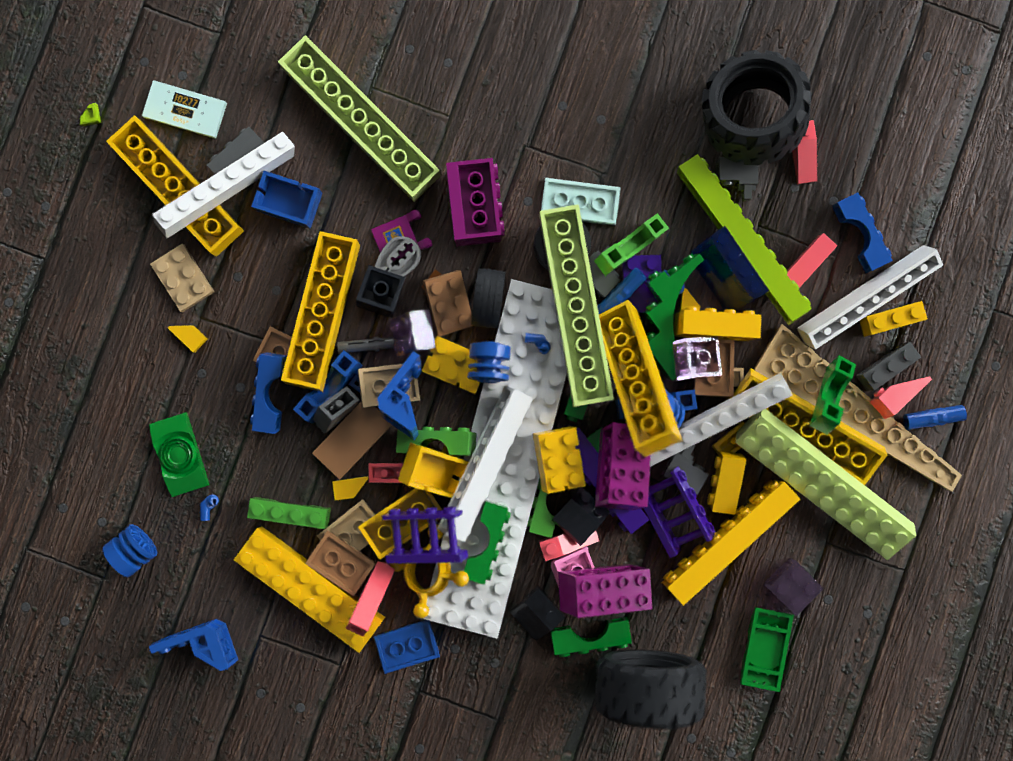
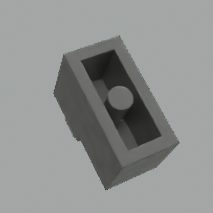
M720 157L716 161V175L720 180L719 184H722V187H732L735 184V188L741 191L742 201H750L752 199V191H755L758 185V165H744L743 160L735 163L725 157Z
M597 250V252H594L589 257L594 291L604 299L620 282V279L618 278L619 274L615 270L607 276L602 273L594 262L601 254Z
M346 386L318 407L313 417V420L317 423L316 426L323 433H327L353 411L359 399Z
M692 445L672 455L661 475L665 478L672 477L670 472L679 466L680 470H683L687 476L688 485L698 495L709 474L704 472V467L696 463L694 466L692 465L694 461H692L693 456L691 453L695 447Z

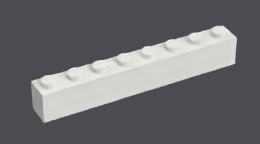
M281 132L152 214L156 226L166 238H169L260 179L263 171L271 172L294 157L295 146L284 132Z
M922 245L799 326L797 330L803 342L816 350L942 267L943 263L937 249Z
M779 373L683 422L678 428L682 441L650 455V467L792 396L791 390L782 374Z
M506 385L448 507H456V510H463V514L455 518L457 539L463 542L466 541V538L471 533L475 519L480 514V509L488 497V492L497 478V473L505 461V456L514 442V437L521 427L522 420L529 410L533 399ZM447 518L442 519L437 528L446 535H448Z

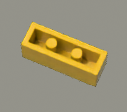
M920 301L866 316L860 320L863 335L866 337L927 320L923 302Z
M720 451L719 457L715 458L714 467L716 468V473L711 478L713 489L712 493L708 494L707 499L712 512L736 514L746 465V459L743 454Z

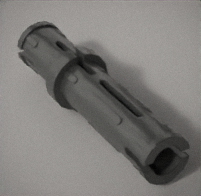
M393 336L388 338L374 337V339L339 341L337 342L338 353L341 354L343 350L349 353L372 350L379 352V350L396 349V338Z

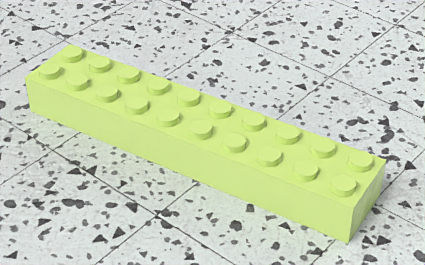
M306 35L278 61L281 68L414 202L441 176L440 170Z
M579 204L540 211V225L573 407L614 400Z
M767 409L754 414L736 432V444L886 560H889L916 537L914 523Z

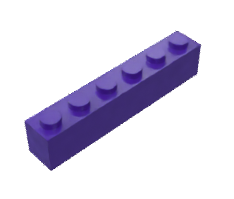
M577 427L579 445L575 447L580 449L583 472L585 474L584 479L588 486L593 485L596 489L599 453L579 427ZM607 508L612 517L616 515L620 520L618 525L624 532L628 531L630 534L649 521L642 509L631 511Z

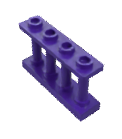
M679 466L670 472L672 477L649 486L648 507L644 508L670 558L676 556L681 551V545L701 536H704L708 542L715 535L712 523L708 522L705 517L706 513L703 506L699 505L694 489L688 485L687 476L683 470H680ZM675 483L677 484L681 492L680 495L662 503L656 502L654 493ZM686 501L690 512L669 521L665 519L663 510ZM695 518L700 529L679 538L674 536L672 532L673 527Z
M436 507L426 508L425 511H419L418 508H410L406 511H400V509L388 510V513L382 516V520H391L394 549L386 555V563H459L468 557L467 549H460L458 547L455 518L462 515L463 510H456V507H446L444 510H437ZM447 518L449 548L448 550H441L438 542L436 519ZM418 519H428L431 543L429 550H423L420 547ZM399 520H410L413 547L411 550H405L402 547Z

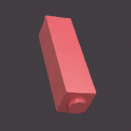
M822 233L789 267L787 276L791 281L794 280L800 288L838 245Z
M377 561L347 623L346 629L362 637L367 633L394 574L395 569L390 567V564Z

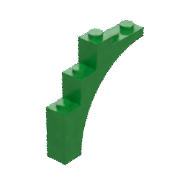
M689 254L683 259L684 263L680 266L675 265L667 271L668 275L665 271H654L647 277L649 280L645 282L658 301L651 302L646 306L647 310L643 312L656 330V332L651 331L646 336L655 363L666 378L672 381L687 370L675 343L673 331L674 309L684 282L692 271L704 261L700 254Z

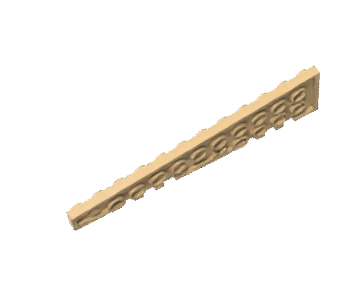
M780 324L753 370L767 378L781 373L792 393L815 406L829 363L800 341L783 324ZM849 382L839 402V406L844 409L841 422L884 446L887 455L946 490L953 492L962 475L945 460L938 457L932 449L919 441L920 439L907 431L901 423L892 417L884 419L870 403L872 399L852 382Z

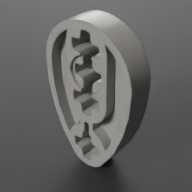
M395 237L383 248L375 267L406 276L420 262V247L409 237ZM412 243L413 252L408 251L405 254L407 258H401L399 260L400 265L393 266L392 258H398L400 255L398 251H404L406 249L405 244Z

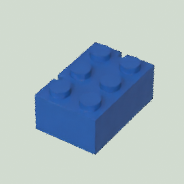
M263 171L258 187L266 194L264 195L262 192L256 191L251 207L257 212L311 229L323 194L320 189L304 183L301 185L298 181Z

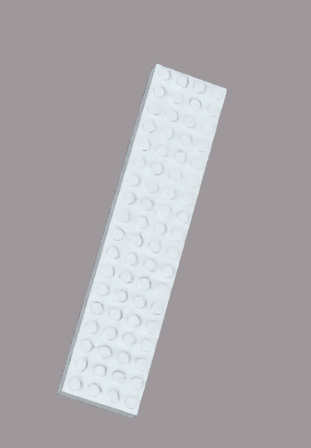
M511 279L495 339V342L511 347L510 360L501 362V365L508 366L510 369L507 372H500L509 375V381L483 384L471 432L476 433L477 446L505 385L533 398L531 406L522 420V425L514 437V442L505 456V461L501 465L497 478L493 482L486 499L509 507L508 512H511L508 524L504 523L502 528L505 534L502 543L498 542L496 550H499L496 562L492 561L490 569H493L490 581L486 580L485 585L469 580L467 585L463 587H458L453 581H449L447 587L440 594L428 596L426 605L429 607V614L423 618L498 638L540 477L532 433L552 430L567 374L552 289ZM526 333L544 335L550 343V351L547 354H541L534 343H525ZM464 456V460L470 461V456ZM486 500L480 509L479 516L475 519L471 533L466 538V541L463 542L457 539L458 547L460 549H467L468 556L482 553L490 541L489 531L480 521ZM444 534L441 550H448L449 537ZM468 557L462 562L450 563L451 572L464 571ZM437 563L435 566L430 587L434 585L438 577Z

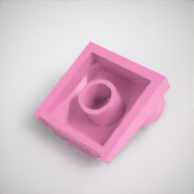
M588 546L554 558L551 561V569L558 587V571L594 568Z

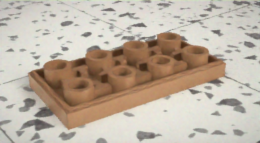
M360 402L312 454L337 478L342 479L392 425L382 418L381 412L376 406L362 408V402Z

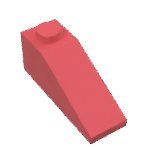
M814 120L809 121L805 136L802 137L800 144L792 151L797 184L817 181V137Z
M929 376L892 385L885 389L881 387L873 393L875 397L870 403L884 419L895 416L932 379Z
M368 463L369 483H402L398 481L403 463Z
M595 530L584 544L580 546L568 534L562 532L553 535L552 538L541 539L539 543L544 559L548 561L599 541Z

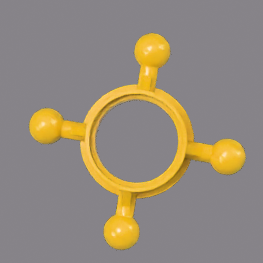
M437 529L439 540L443 536V532ZM431 543L424 547L423 550H429ZM389 563L390 567L395 569V572L404 570L407 585L411 590L417 592L419 603L415 605L413 612L419 619H423L429 614V607L426 605L428 596L440 594L447 587L449 581H453L458 587L467 585L469 581V576L466 572L458 571L452 573L450 563H437V580L433 586L425 589L418 584L415 577L417 563Z

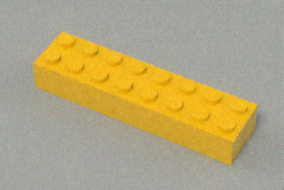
M135 115L106 141L165 205H168L200 184ZM218 205L186 226L199 242L216 257L244 232L221 205Z
M319 232L281 381L285 384L320 392L324 390L360 249L357 239Z
M626 300L599 314L606 357L635 449L647 457L682 441L638 310L629 300Z
M750 368L733 393V397L769 378ZM792 393V396L766 408L863 485L868 482L887 457L884 446L841 421L828 435L809 426L815 406Z
M768 481L763 486L764 490L759 494L755 493L749 498L750 502L745 507H739L736 510V515L731 520L728 518L720 525L721 529L715 532L711 541H706L702 546L701 544L696 546L692 550L693 554L688 559L685 557L678 563L679 567L665 574L662 583L683 606L800 500L785 481Z
M263 526L254 531L234 558L235 562L358 653H360L385 618V616L376 611L371 625L363 637L346 629L359 597L356 595L352 596L306 565L307 559Z

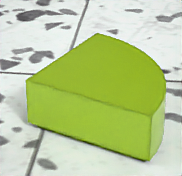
M92 103L87 106V109L80 117L81 126L101 123L98 104Z

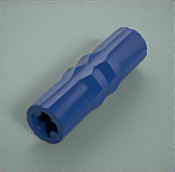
M635 267L597 306L598 314L630 298L647 280V277Z
M963 405L927 409L925 411L904 414L903 423L906 430L933 427L965 421L967 412Z

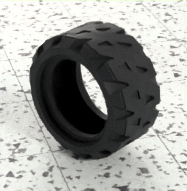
M758 50L742 52L741 57L732 56L721 63L720 70H714L707 80V88L703 90L702 95L705 133L708 135L709 142L717 152H723V157L735 163L743 160L744 165H761L765 160H768V163H772L782 159L787 152L791 153L800 144L809 126L812 92L810 91V82L806 73L801 71L800 66L791 58L786 57L784 59L780 53L765 50V53H760ZM751 89L773 91L781 96L788 106L787 111L778 121L762 128H745L735 124L727 117L725 109L734 97Z
M655 650L613 651L598 659L596 664L595 707L608 720L638 728L678 729L692 726L704 718L706 669L696 659L682 654Z

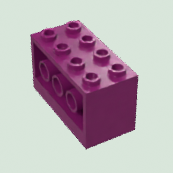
M493 158L446 163L456 247L501 242V236H505L504 221L499 220V217H503L502 203L497 202V199H500V185L495 183V180H498L497 164H493Z
M612 423L602 428L599 441L595 507L631 511L648 507L650 455L645 457L635 449L628 424Z
M625 564L558 571L560 611L581 618L652 609L650 569Z

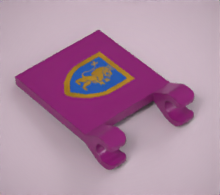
M418 210L411 211L402 217L371 229L380 253L391 239L400 236L413 239L419 245L420 250L432 246L429 238L419 242L416 241L409 222L421 218ZM406 243V249L404 251L399 250V257H393L392 260L396 261L405 257L408 251L413 252V244Z

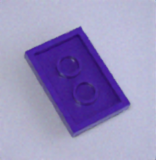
M634 255L622 264L623 279L635 267L646 277L656 270L658 272L661 271V255ZM645 282L627 299L638 310V313L645 312L647 310L646 306L651 302H658Z

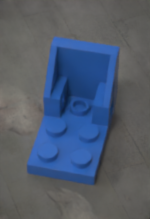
M414 351L378 396V405L382 418L413 440L416 439L419 433L410 398L406 392L411 386V381L414 378L417 379L422 372L420 355Z
M218 619L161 638L149 646L151 654L155 652L163 654L170 651L171 648L176 646L179 648L190 643L196 657L220 671L228 669L238 661L227 625Z

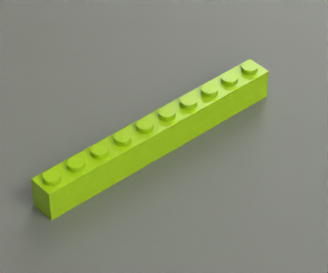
M698 154L678 167L677 174L788 325L792 324L812 309L809 299L801 295L797 283L794 280H790L787 276L786 268L782 264L779 265L774 252L771 249H767L763 237L760 234H756L753 230L752 222L748 218L745 219L740 206L737 203H733L729 191L726 188H722L719 184L718 176L715 173H711L708 169L709 166L706 160L700 158Z

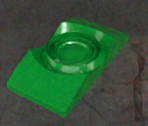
M185 412L149 424L153 447L159 457L162 476L171 496H178L210 485L188 413Z
M754 607L748 627L747 646L742 659L741 685L780 692L793 614Z

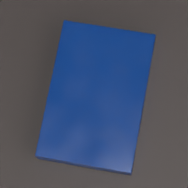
M430 620L419 621L373 636L384 674L440 657Z

